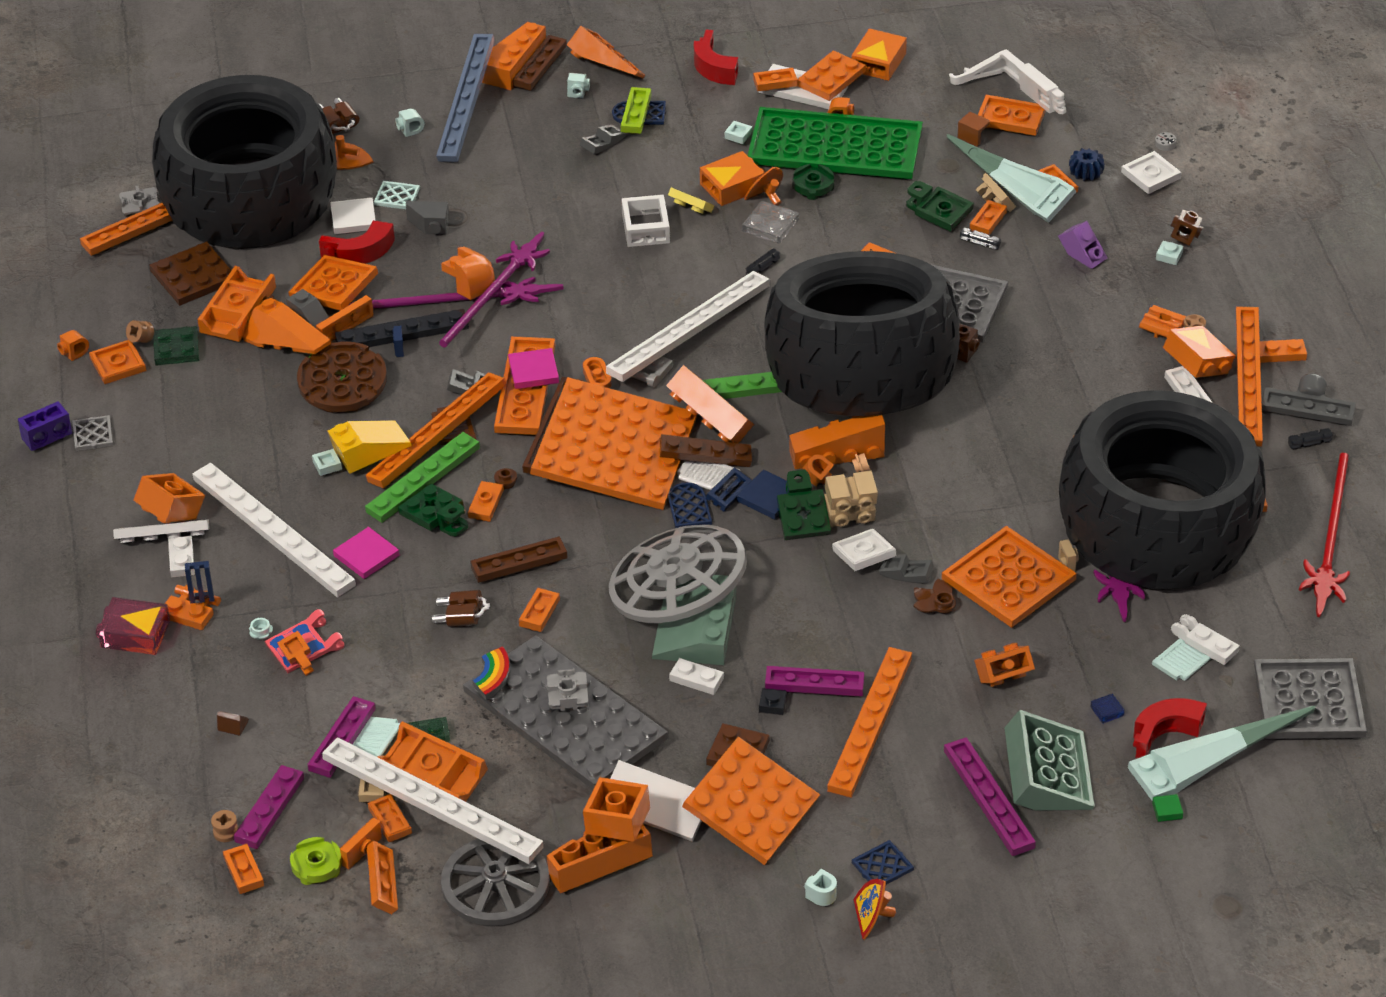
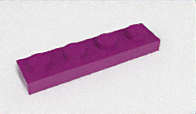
M767 666L765 688L786 690L787 692L863 696L864 672Z
M354 696L351 698L307 764L308 771L331 778L337 766L323 760L322 752L337 737L353 745L376 710L374 702Z
M284 765L279 767L234 834V841L236 843L248 844V847L258 849L304 780V772Z

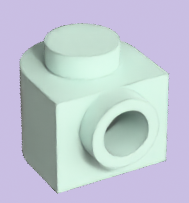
M569 73L567 97L583 99L585 91H589L590 79H587L586 74Z
M414 109L399 111V118L395 119L397 129L401 130L406 137L420 133L425 125L424 120Z
M820 869L814 876L812 875L807 879L804 886L805 898L820 906H828L836 900L837 881L833 875Z

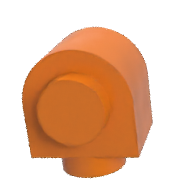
M837 97L831 101L827 113L854 115V104H850V98Z
M71 330L60 335V342L57 343V348L62 355L73 361L82 357L88 351L89 341L76 330Z
M813 455L805 463L803 469L809 473L811 484L816 487L819 483L825 484L826 477L832 475L829 471L834 464L822 455Z

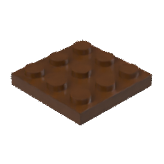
M207 241L149 264L151 273L179 306L217 291L232 271Z

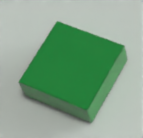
M1178 794L1153 797L1152 804L1158 822L1183 819V810Z

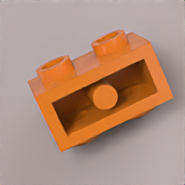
M1017 643L1003 646L1004 651L996 653L995 649L981 653L982 658L974 660L980 682L996 686L1005 683L1004 679L1009 677L1018 679L1027 676L1026 672L1035 669L1029 646H1018Z

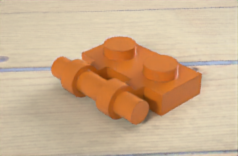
M176 585L174 592L181 596L178 598L171 595L159 610L160 618L203 630L214 615L213 608L209 606H219L221 598L214 596V601L210 602L209 598H207L205 602L201 603L200 599H197L199 603L190 604L188 586Z

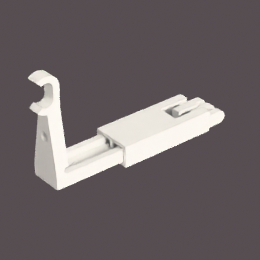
M1007 49L998 52L970 69L964 68V73L954 76L953 73H949L951 84L959 85L973 79L1006 72L1020 84V90L1048 113L1054 111L1058 114L1066 113L1064 93L1058 89V86L1030 63L1024 64Z

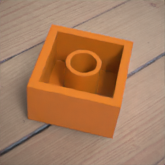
M174 473L142 476L133 501L141 505L144 511L154 514L158 521L169 524L170 522H185L186 520L197 519L205 494Z
M599 777L583 810L585 833L635 842L650 810L648 785Z

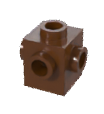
M1183 209L1180 216L1175 215L1171 223V227L1174 229L1170 237L1190 246L1193 238L1198 239L1203 229L1200 226L1202 218L1193 211Z
M959 324L960 345L957 359L968 363L978 350L980 344L978 330Z

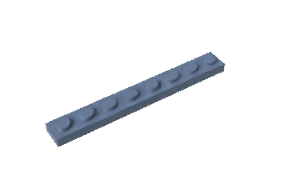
M493 34L473 35L436 155L438 161L458 162L495 38Z

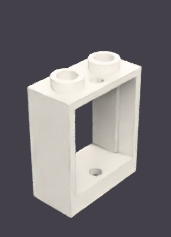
M664 195L622 198V217L628 247L670 243V227ZM660 213L662 222L631 225L630 216Z

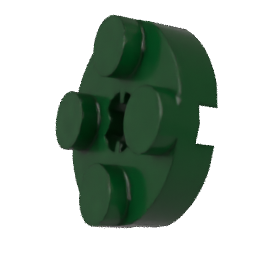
M811 164L803 165L794 171L792 187L798 193L806 196L807 199L816 200L819 196H823L834 189V174L831 169L823 165H818V168L811 167Z

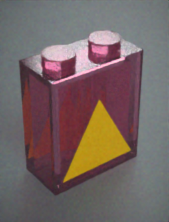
M112 597L109 606H106L104 609L102 622L98 623L96 628V637H99L101 648L156 655L170 623L168 604Z

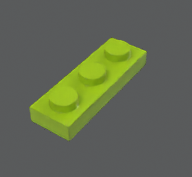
M631 87L621 122V132L641 134L652 95L651 88Z

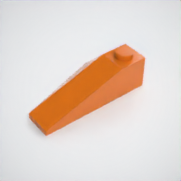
M581 25L567 43V46L572 49L570 53L578 59L583 57L640 78L645 77V74L630 61L623 60L624 56L617 52L603 37Z
M272 298L264 300L253 309L243 335L244 341L257 347H264L266 344L273 345L274 349L279 350L282 347H291L294 352L316 354L332 344L328 337L287 305Z

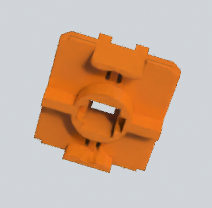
M1153 305L1149 308L1148 313H1145L1139 328L1153 332L1155 338H1158L1159 335L1167 337L1170 329L1184 328L1186 316Z

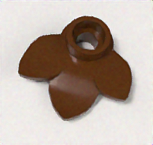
M941 579L935 581L933 589L914 588V596L917 600L914 608L921 612L937 611L948 613L956 607V600L952 595V587Z

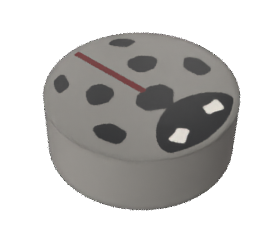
M1168 132L1160 133L1155 138V145L1160 150L1170 151L1176 147V136Z

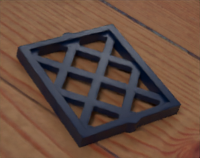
M890 840L852 859V864L862 874L863 878L870 881L873 879L869 875L878 876V879L886 877L884 879L886 885L914 870V866ZM888 848H891L896 855L887 854ZM873 857H883L882 862L873 861ZM886 858L895 859L894 864L885 863ZM902 860L906 866L898 865V861ZM859 863L867 864V870H864ZM871 865L880 866V871H870ZM884 867L893 868L892 874L883 873Z

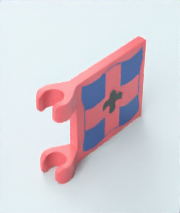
M321 609L315 610L306 620L265 641L267 647L287 673L294 671L300 666L297 661L291 665L278 647L277 642L296 631H299L311 650V653L306 655L310 662L330 651H338L344 648L343 637L340 633L332 634L324 642L314 629L326 625L325 614Z

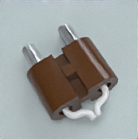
M340 98L334 100V109L331 106L323 107L319 104L328 120L332 134L342 130H350L360 121L359 116L351 105L346 101L342 102Z
M480 590L451 592L450 597L436 599L437 606L447 605L446 614L433 615L432 621L433 623L446 622L448 627L477 625L479 617L483 615L485 610L489 609L490 603H486V599L482 597Z

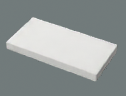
M772 64L768 71L786 69L788 67ZM794 69L797 79L806 73L805 71ZM798 86L758 91L762 94L829 109L830 103L833 100L828 101ZM848 86L839 94H837L834 98L842 97L846 92Z
M618 760L610 779L648 785L650 810L643 823L693 842L702 821L683 808L682 805L695 788Z

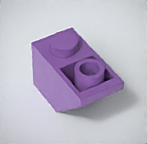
M1087 221L1072 226L1058 236L1068 255L1090 269L1107 259L1104 250Z

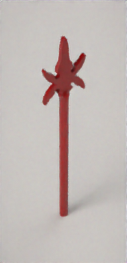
M1341 453L1339 456L1323 562L1321 567L1317 569L1318 573L1314 571L1315 568L1310 565L1307 559L1303 561L1304 569L1311 578L1301 583L1299 591L1310 588L1312 584H1315L1314 594L1316 596L1317 617L1321 616L1326 600L1331 595V589L1334 590V594L1342 603L1346 601L1344 591L1337 584L1347 580L1350 572L1347 571L1334 578L1335 573L1332 571V560L1349 458L1347 453Z

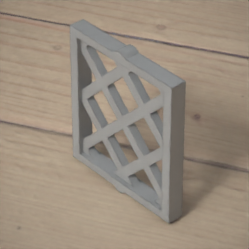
M110 415L72 420L76 451L113 446ZM91 425L96 426V428L93 431L87 428H89ZM99 429H102V430L105 431V432H104L103 434H101V435L98 434V433H96ZM84 431L89 433L86 437L81 436ZM93 435L98 437L95 441H92L89 438Z

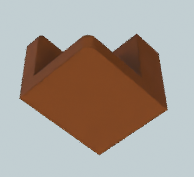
M969 112L958 121L957 138L976 147L979 146L981 132L990 124V120Z

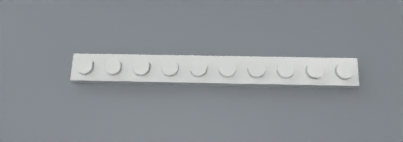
M752 271L606 366V374L624 382L769 287L770 279Z
M212 463L192 473L193 480L337 598L356 586L355 579Z
M338 737L322 752L323 760L527 864L543 849L542 840Z

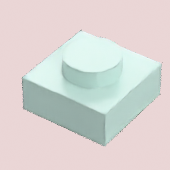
M733 121L724 132L725 139L744 144L752 134V126Z
M1163 241L1156 253V260L1177 265L1184 246Z
M334 449L312 455L313 463L320 476L342 470L341 462Z

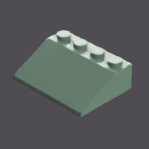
M713 575L711 579L720 585L728 576ZM696 579L690 580V581H688V582H686V583H684V584L678 585V586H676V589H677V588H680V587H683V586H686V585L692 583L693 581H695ZM701 585L689 593L677 596V607L692 603L712 591L706 586ZM736 587L724 599L701 613L677 621L658 623L652 659L678 661L681 658L694 663L724 665L736 602ZM663 599L661 610H667L666 599Z
M1019 710L1004 727L1014 803L1033 810H1092L1095 806L1084 732Z

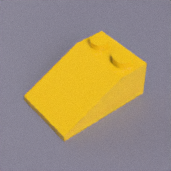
M347 421L327 430L333 448L349 474L412 446L396 421Z

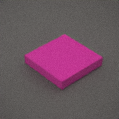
M552 348L508 354L515 389L559 383Z
M367 527L333 550L334 557L363 579L400 556L399 549L370 527Z

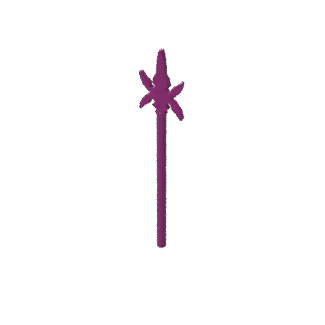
M540 232L529 243L521 246V250H518L515 241H512L510 244L512 253L496 258V263L509 261L510 259L511 262L439 341L441 347L445 348L516 269H519L520 266L525 265V262H528L531 271L535 270L536 264L534 259L544 257L550 253V249L537 251L538 245L544 238V232Z
M531 277L521 281L518 285L511 281H505L502 285L504 288L500 287L491 298L506 297L500 301L501 305L512 303L518 298L530 302H539L538 297L532 295L563 290L564 287L563 284H531L536 281L535 277ZM456 292L372 300L373 309L470 299Z
M1094 570L1095 578L1100 583L1106 585L1098 594V602H1101L1108 596L1109 591H1113L1112 598L1118 605L1123 622H1126L1127 601L1129 600L1130 592L1128 590H1131L1133 594L1141 599H1145L1143 590L1137 585L1123 582L1110 575V579H1107L1106 575Z

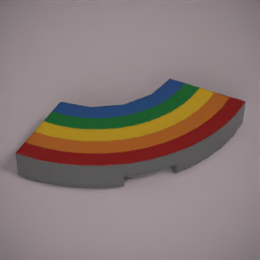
M503 646L482 656L484 670L480 676L473 680V686L485 700L495 696L506 684V679L510 672L508 654Z

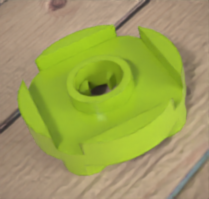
M322 837L305 839L296 845V850L293 854L291 852V870L304 885L320 883L335 878L340 874V867L342 865L340 848L335 842L332 841L331 844L324 841ZM317 857V859L321 861L313 862L312 858Z

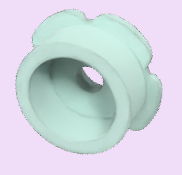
M256 618L250 624L249 634L252 638L263 640L269 637L273 627L267 619Z

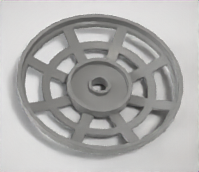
M690 525L671 529L645 540L622 558L611 575L609 594L614 607L619 613L635 621L664 623L688 618L714 606L736 587L745 572L747 554L742 541L734 533L718 526ZM725 536L733 540L737 553L723 552L716 538ZM682 538H699L691 544L681 543ZM671 541V544L660 550L653 549L660 544ZM708 542L715 550V552L700 553L698 548ZM644 555L650 557L647 564L635 568ZM632 559H634V560L631 562V564H630V566H629V568H628V571L620 575V573H621V571L624 569V567H625ZM713 560L705 573L700 571L703 561ZM722 560L736 561L732 572L722 584L719 585L711 579L719 569ZM647 572L649 578L639 586L635 582L634 576ZM693 578L696 579L692 583L676 589V586L684 584ZM627 580L629 587L634 592L627 604L618 597L615 590V585ZM653 584L659 587H666V591H650L648 589ZM701 585L706 586L712 591L692 603L677 607V596L689 593ZM641 597L666 599L667 610L648 611L634 607Z

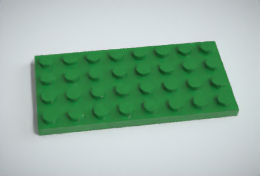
M760 107L747 156L751 157L756 165L796 169L808 164L818 168V165H823L831 169L832 172L913 179L923 122Z

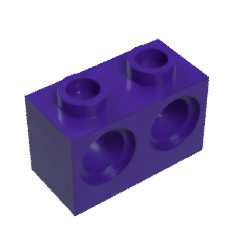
M59 401L18 418L21 438L31 451L72 434L69 413Z

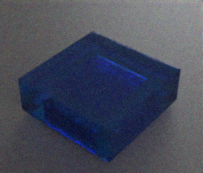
M1113 693L1091 701L1090 705L1102 723L1124 716L1125 710Z

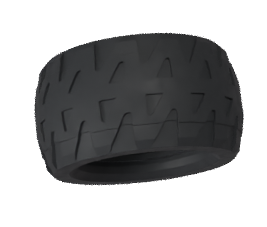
M237 75L218 78L193 87L175 99L159 118V125L153 140L152 164L156 187L163 205L176 226L202 242L207 241L211 245L244 249L268 246L288 240L305 231L326 211L329 199L333 195L337 160L334 137L322 107L314 101L312 95L282 79L262 75ZM243 158H268L248 164H223Z
M852 251L834 253L806 260L793 266L771 288L764 320L766 355L773 378L776 379L777 387L797 404L815 411L835 415H883L904 411L924 404L937 396L950 382L960 345L959 314L950 282L931 264L914 257L890 252Z
M1162 390L1133 392L1113 398L1102 404L1094 412H1090L1082 420L1066 450L1059 482L1060 511L1064 519L1066 534L1072 545L1076 546L1088 562L1102 572L1123 582L1154 589H1180L1209 582L1219 575L1230 571L1238 563L1259 527L1266 498V476L1262 452L1256 446L1254 436L1247 427L1227 410L1205 399L1185 393ZM1133 478L1168 480L1191 488L1202 495L1203 498L1187 501L1158 499L1138 493L1125 486L1121 481Z

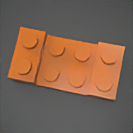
M234 266L197 319L199 333L239 342L244 335L253 309L262 300L267 299L276 289L275 275L270 274L262 281L247 277L239 266Z
M403 721L399 725L397 740L388 753L383 756H377L385 762L465 802L488 770L484 759Z

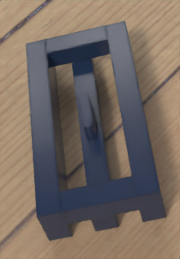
M734 467L707 493L706 499L708 501L713 500V505L716 507L718 505L721 506L720 510L724 512L752 480ZM734 476L738 477L719 497L716 495ZM743 481L744 483L726 501H724V499Z
M209 561L185 563L190 604L195 603L197 599H200V603L205 602L207 598H209L210 602L214 601ZM200 568L205 570L208 592L203 591ZM191 569H195L198 593H194Z

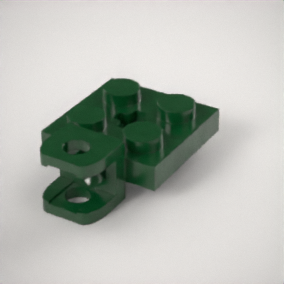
M915 181L907 190V193L912 197L906 201V206L915 211V215L950 232L974 207V203L939 186L933 191L932 186L921 181Z
M805 469L789 471L785 487L786 494L777 495L784 541L830 535L831 528L823 489L812 490L810 476ZM796 476L802 477L800 479H794ZM801 511H806L809 514L807 515V519H803V517L801 515L798 516L797 513H800Z
M433 484L428 485L398 507L399 515L429 531H432L439 525L440 531L450 536H458L468 529V522L460 517L465 514L463 500Z

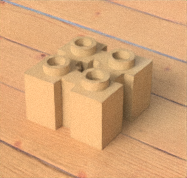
M872 470L853 473V477L845 478L844 474L826 477V494H824L830 527H842L852 520H856V523L875 521L876 508L874 504H877L878 491Z

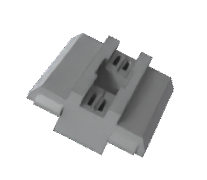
M135 186L136 190L121 192L119 197L122 202L121 208L124 216L137 214L160 204L157 197V188L152 187L139 190V186Z
M574 669L558 670V674L547 676L548 701L551 709L565 711V708H573V710H578L577 707L588 705L586 672H575Z

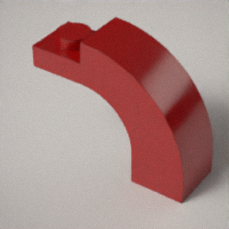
M706 29L704 37H700V41H694V65L696 70L710 81L735 85L738 76V57L723 56L713 51L714 30Z
M373 220L367 232L351 239L321 235L319 239L321 257L327 255L364 264L373 262L386 254L395 241L393 223Z
M1173 698L1156 702L1145 708L1135 721L1133 747L1136 748L1135 758L1148 755L1153 741L1164 733L1180 732L1198 737L1205 721L1207 703L1192 699Z

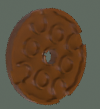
M335 342L309 358L307 356L304 358L298 368L297 382L302 397L316 408L327 412L356 411L374 401L381 394L387 382V372L381 355L369 350V346L356 342ZM340 375H346L342 381L340 378H337Z

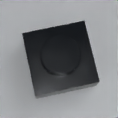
M762 688L759 713L783 715L787 691Z

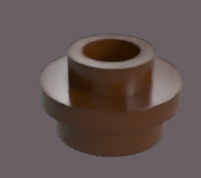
M509 468L500 469L495 473L494 481L497 484H503L504 489H510L517 481V473Z

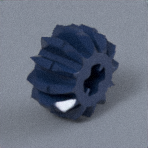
M1081 148L1080 151H1074L1069 159L1070 173L1075 175L1076 179L1082 178L1083 181L1086 179L1093 181L1094 178H1100V174L1103 173L1105 167L1103 154H1099L1098 150L1092 151L1090 148L1088 150Z

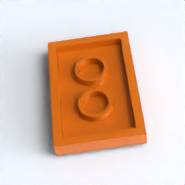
M833 50L797 79V86L830 101L866 72V65Z
M986 95L978 115L990 120V124L986 128L1036 136L1046 110L1037 103Z

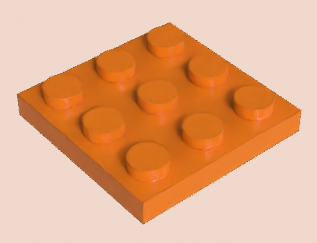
M324 255L288 292L289 297L304 289L316 297L323 307L342 310L378 274L377 266Z

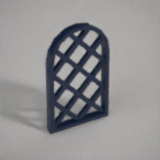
M627 101L616 104L612 109L613 119L619 123L622 122V118L620 119L617 116L624 115L623 112L625 111ZM650 101L649 106L653 109L647 110L646 116L650 115L652 118L648 120L645 118L644 125H664L666 101ZM655 110H657V111L660 112V113H658L657 115H654L652 112H654Z
M680 483L670 489L668 503L675 528L690 525H712L706 495L699 485ZM689 488H694V489H696V491L693 493V492L689 491L688 489H689ZM677 489L681 490L678 495L673 493ZM684 493L691 495L688 499L681 497ZM694 497L700 499L697 504L691 501ZM678 499L684 501L681 506L675 503ZM687 504L694 506L691 510L684 508ZM697 508L703 511L700 515L694 513ZM681 510L687 513L684 517L678 515ZM690 515L697 517L694 521L687 519Z

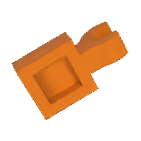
M299 631L277 642L278 647L290 665L297 661L305 676L314 671L311 667V662L306 656L311 653V650Z

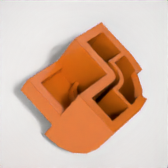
M467 247L457 248L458 256H453L441 263L442 271L456 277L457 293L472 300L481 296L495 281L494 270L491 262L484 255Z

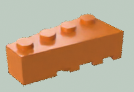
M527 22L492 48L482 83L512 90L514 88L513 78L546 39V27Z
M642 825L635 842L589 835L584 831V835L580 839H572L547 855L549 878L558 891L563 893L653 856L651 835L644 825Z

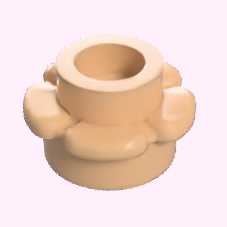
M855 454L856 459L852 460L856 473L870 471L865 454Z

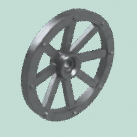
M480 839L471 841L457 849L443 867L441 888L445 902L461 918L480 925H506L517 922L532 914L546 898L550 883L548 865L540 852L529 864L523 863L506 866L512 855L504 852L498 861H492L485 850L498 848ZM476 853L484 867L460 865V863ZM538 870L540 882L537 888L512 876V874ZM453 873L478 875V877L454 890L451 889ZM482 884L484 885L475 909L467 907L457 899ZM509 884L532 895V897L521 906L515 908L505 886ZM498 890L506 911L499 913L483 912L491 891Z

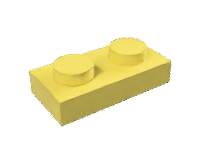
M670 188L668 193L669 196L675 198V203L684 207L686 203L691 204V209L703 214L704 210L712 213L714 208L713 204L674 188Z

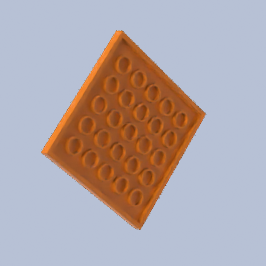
M568 377L531 466L530 474L664 510L681 459L660 457L661 434L690 438L697 416H694L685 408Z

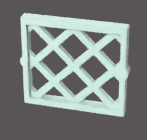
M383 181L380 189L377 191L374 205L406 209L405 201L409 199L411 201L416 200L420 185ZM400 188L403 190L402 192H399V193H396V191H395V190L400 189ZM415 190V192H414L413 195H411V194L409 193V192ZM390 192H392V193L394 194V195L389 196V197L386 195L387 193H390ZM406 194L408 197L402 199L400 196ZM396 197L398 198V201H395V202H392V201H391V199H393V198H396Z

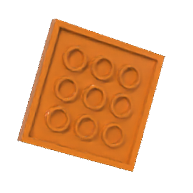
M1005 526L942 572V580L1012 628L1076 580L1077 573L1008 526Z
M737 737L687 797L682 807L760 863L766 865L818 800L820 794L743 739Z

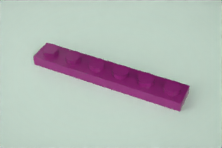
M967 737L945 744L944 753L1010 854L1015 856L1035 849L1036 842Z

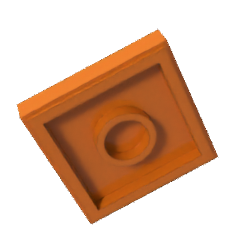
M129 340L89 352L90 359L104 384L147 371L146 365L133 342Z

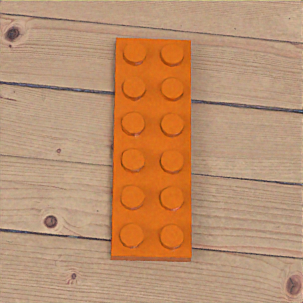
M511 336L508 354L552 348L554 354L555 338ZM507 356L503 377L505 378L506 386L501 389L494 433L536 435L542 423L548 385L515 389Z

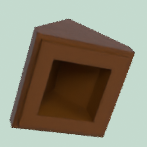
M219 711L217 713L218 731L240 736L249 719L241 715Z

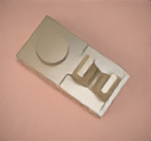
M985 173L984 177L981 178L984 182L976 191L986 202L993 199L997 203L1006 205L1007 210L1011 212L1016 206L992 178Z

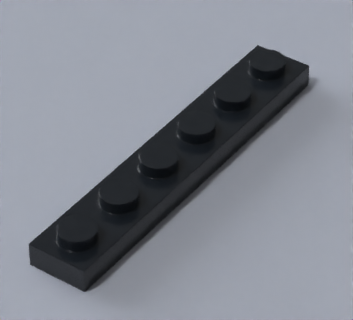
M452 310L335 332L336 341L356 342L369 347L394 343V326L402 327L403 341L444 334L465 314V310ZM469 323L462 330L469 329Z

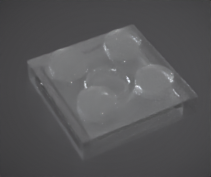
M761 201L742 224V231L781 243L799 220V213Z

